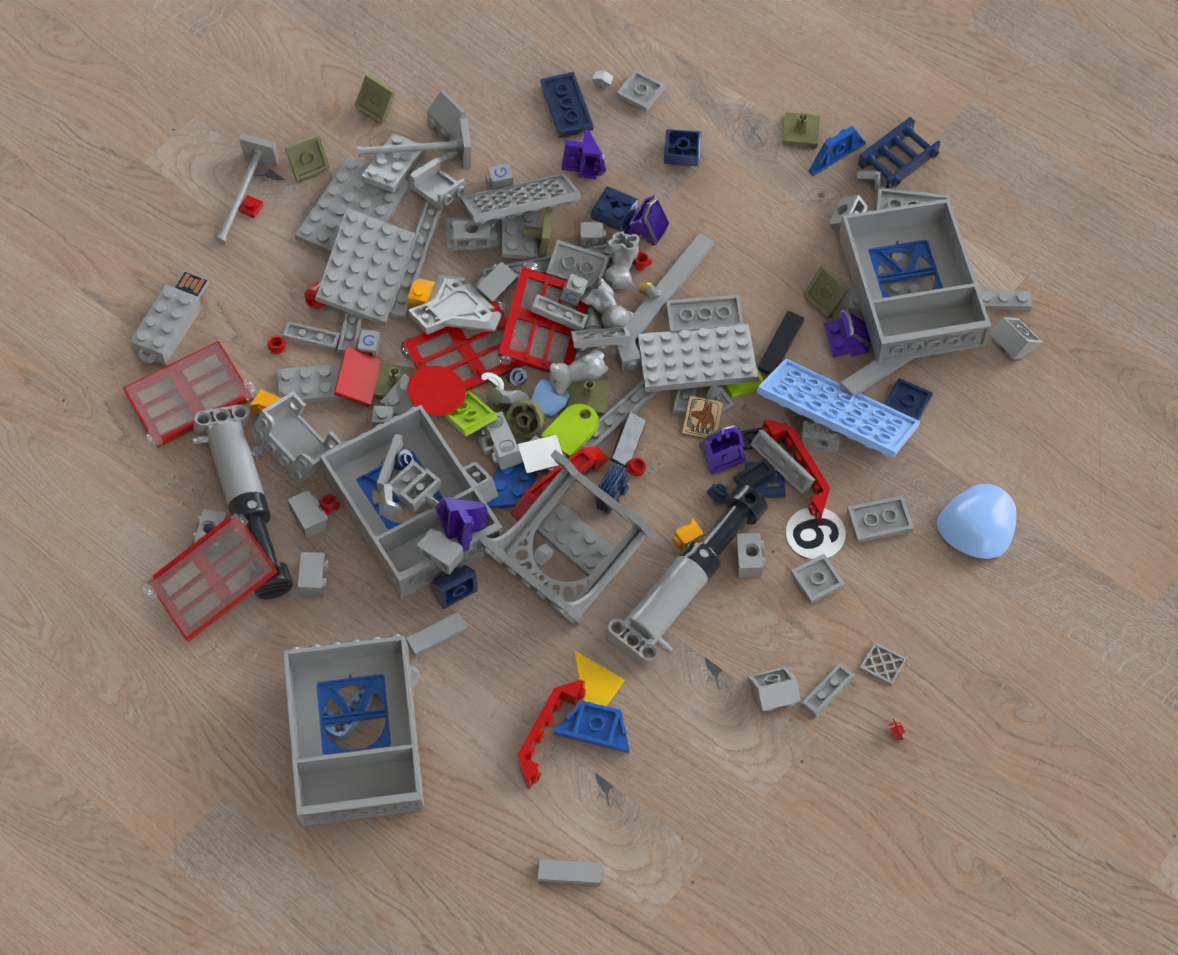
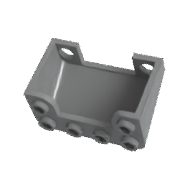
M293 391L261 410L252 430L254 438L266 448L267 452L286 469L295 481L301 483L321 468L320 456L325 451L340 446L342 442L332 431L328 434L325 441L300 416L306 404ZM293 400L297 402L298 408L294 406ZM331 440L336 443L335 447L332 446Z

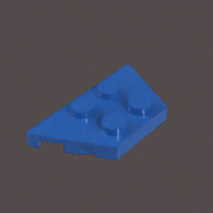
M853 126L841 130L839 134L828 138L824 142L808 172L815 176L864 146L866 142Z
M523 459L522 463L500 470L498 467L493 478L498 497L487 503L489 508H514L522 495L533 486L537 478V471L527 473Z
M582 700L576 706V709L570 712L565 717V720L558 727L556 726L553 731L554 735L628 754L630 751L622 712L619 709Z

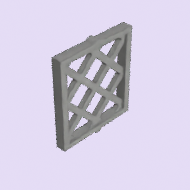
M875 642L869 653H867L860 670L892 686L907 658ZM877 649L878 654L871 655L872 651ZM889 655L890 661L884 662L882 656ZM880 657L881 663L875 664L873 658ZM870 659L872 665L865 666L867 660ZM901 661L900 667L896 668L895 662ZM892 663L894 669L887 670L885 665ZM883 666L884 671L878 673L876 667ZM895 672L893 679H890L888 673Z

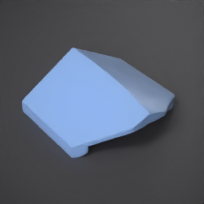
M542 378L535 387L532 400L542 407L544 415L553 418L556 416V413L566 406L570 395L566 389L564 394L559 396L550 381Z

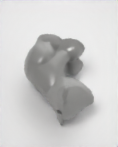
M617 232L607 242L608 248L612 252L613 266L607 269L603 279L612 289L632 290L634 284L632 283L629 270L633 260L638 256L639 236Z
M602 277L596 278L591 285L586 286L580 301L591 305L602 314L601 322L604 328L622 327L632 320L633 313L621 306H617L612 288Z
M591 349L590 351L579 350L575 356L576 360L569 366L564 363H552L550 365L549 380L554 389H556L557 394L562 396L573 382L585 381L587 379L595 381L608 371V366L603 361L605 356L603 352L598 349Z

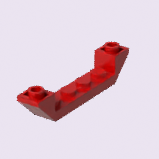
M765 419L761 430H764L775 442L784 438L786 447L790 448L793 452L794 460L815 479L812 489L816 495L810 497L808 510L812 516H815L817 521L821 520L830 492V486L794 427Z
M597 446L582 447L569 457L568 460L582 474L590 467L596 471L609 461V458ZM560 466L556 467L522 495L511 512V515L517 521L524 516L562 470Z
M584 680L574 681L553 689L517 754L518 764L528 789H531L533 783L537 784L541 776L539 764L531 761L535 755L537 743L540 744L545 736L544 730L547 726H551L554 720L553 714L555 710L561 708L563 700L575 706L579 700H583L587 691Z

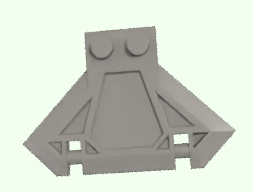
M440 274L427 302L408 310L409 317L426 334L433 333L447 326L495 332L501 314L498 311L491 312L494 310V307L471 284L464 285L466 283L464 277Z

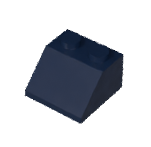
M467 565L455 567L450 575L438 576L431 582L432 592L443 609L477 592V575L475 570Z

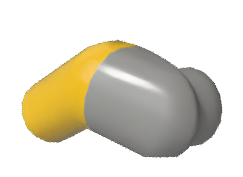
M652 283L640 284V291L645 292L649 298L654 299L661 296V290L655 288Z

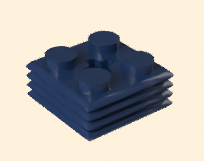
M666 129L664 164L699 166L702 132Z
M607 186L591 210V218L619 231H623L638 208V199Z
M616 462L613 463L598 485L600 489L618 503L620 502L619 498L621 495L625 496L629 489V485H627L629 476L626 474V467L623 468L619 464L616 465ZM596 497L597 509L609 514L612 509Z

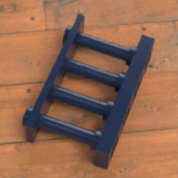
M911 117L883 136L859 156L858 165L862 169L872 165L887 178L886 189L897 187L903 179L931 158L934 159L940 152L941 142L939 140L930 145L914 132L915 120ZM905 137H910L924 151L918 155L901 140ZM897 146L912 160L904 164L889 149ZM880 156H885L899 170L892 174L876 159Z

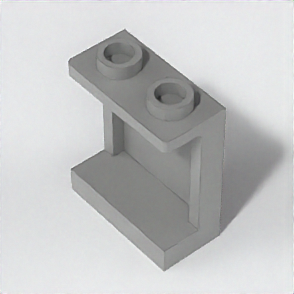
M434 158L410 174L409 188L440 210L465 193L466 180L463 178L458 182L440 170V161Z

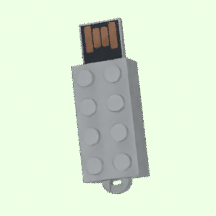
M184 271L174 287L164 286L130 340L133 353L139 355L141 361L147 363L156 362L164 366L168 364L201 310L199 298L208 286L209 280Z

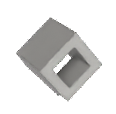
M596 71L592 80L596 86L606 89L611 84L614 76L606 71Z
M546 543L533 553L535 561L539 565L544 566L551 559L554 550Z

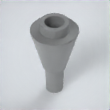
M589 307L587 309L588 318L584 330L601 329L595 316V309Z

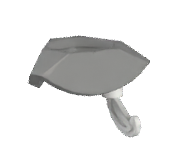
M484 373L481 376L482 380L488 379L496 385V388L490 389L486 396L494 405L510 408L516 401L529 399L526 393L519 390L503 391L504 383L495 374Z

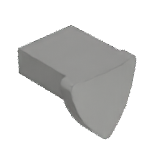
M858 170L857 179H875V191H878V188H880L881 171Z
M713 385L706 394L705 399L723 402L721 415L735 407L734 402L720 385Z
M384 484L378 493L379 515L403 514V507L392 502V485Z

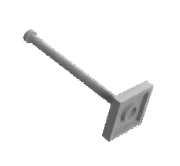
M467 118L460 119V139L458 141L364 148L357 146L358 157L368 154L458 148L461 150L463 169H471V142Z
M241 133L239 140L244 157L252 160L220 234L215 238L217 242L226 243V236L258 162L278 166L280 158L275 142Z

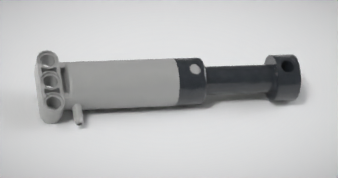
M235 405L197 412L194 417L193 431L200 437L193 438L192 444H209L231 518L237 514L278 571L277 574L254 591L255 595L259 599L264 600L280 597L291 590L293 582L288 566L283 562L277 561L266 526L271 518V513L243 429L247 425L249 410L243 405ZM257 559L253 562L255 570L250 575L251 580L264 571Z
M746 484L737 485L726 498L725 503L728 509L701 541L692 540L688 543L624 621L613 619L608 624L605 630L606 638L639 665L647 667L653 663L657 656L655 644L670 653L672 647L661 637L718 570L721 563L718 556L745 524L754 525L767 511L768 505L766 500L751 486ZM611 628H617L620 633H614ZM627 640L634 641L635 645H629ZM642 652L649 653L651 658L644 657Z

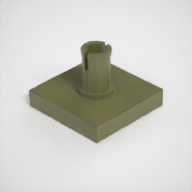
M365 75L354 106L376 121L384 123L396 91L372 75Z
M785 112L782 145L817 148L820 116Z
M318 134L285 146L294 177L297 181L330 168Z
M545 208L541 228L524 225L523 237L539 238L540 240L539 257H544L547 254L552 209Z
M824 265L820 266L803 295L829 318L833 316L850 289Z
M381 363L373 398L383 399L403 374L411 378L417 369Z
M587 379L585 381L573 382L568 407L574 404H584L593 408L598 416H603L606 413L611 381L600 379L595 381L591 379L590 381V379Z

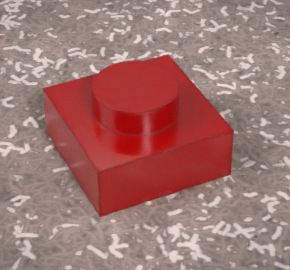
M247 195L238 210L240 213L255 219L264 206L263 201Z

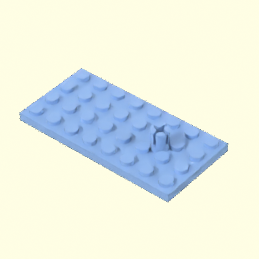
M787 358L758 386L756 392L762 395L763 398L778 403L781 407L789 408L798 415L806 416L817 424L829 427L832 431L839 432L847 436V438L856 440L867 448L875 449L884 456L891 458L895 457L920 424V421L861 393L852 397L840 387V383Z

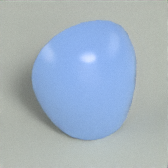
M978 484L963 491L945 506L937 518V529L946 542L967 555L984 559L996 558L1005 553L1012 542L1016 526V508L1011 497L1001 488L991 484Z

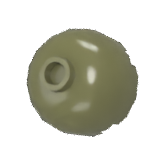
M522 399L510 406L506 413V421L510 430L517 433L516 436L529 438L541 430L545 422V415L542 407L537 402L530 399Z

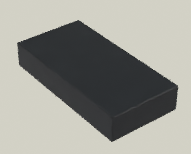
M763 458L734 476L733 481L737 485L746 484L755 488L774 476L776 471Z

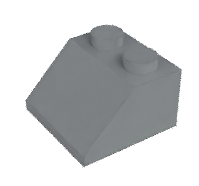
M441 90L427 111V123L438 132L442 139L455 141L460 138V119L466 118L465 111L444 90Z
M1003 317L989 333L993 337V342L1000 347L1002 346L1006 350L1005 353L1012 359H1022L1044 343L1019 318Z
M787 667L748 676L755 700L762 711L769 712L777 707L793 706L796 702L801 701L797 679Z

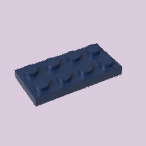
M574 72L540 79V84L559 138L582 133L584 130L591 131L594 129Z

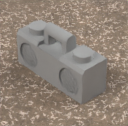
M501 411L496 413L498 419L480 428L482 437L478 441L484 455H491L494 464L498 463L500 470L522 463L520 450Z

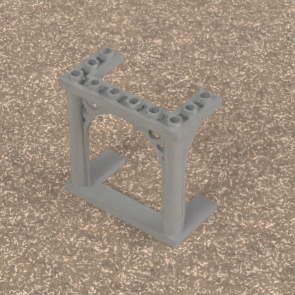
M554 450L550 456L562 469L510 530L496 538H488L484 535L480 542L484 545L482 549L500 565L504 562L508 565L506 569L514 576L519 574L522 577V583L529 588L531 586L537 589L535 593L543 600L547 597L552 601L549 605L560 612L571 623L576 621L581 625L585 620L582 615L646 538L651 540L655 533L643 518L630 508L628 510L581 474L566 457L557 450ZM577 481L633 527L593 574L579 581L562 582L548 577L538 567L533 555V539L540 523L573 483ZM525 540L528 541L527 546L520 545L521 543L524 544ZM519 551L528 552V557L524 560H517L515 555ZM529 562L532 564L531 569L528 566H521ZM541 576L545 577L543 581L540 580ZM579 585L584 586V588L580 590L581 593L579 594V590L577 587ZM555 586H559L561 588L559 591V595L558 591L554 589ZM567 587H571L574 591V596L571 600H566L564 597V591Z

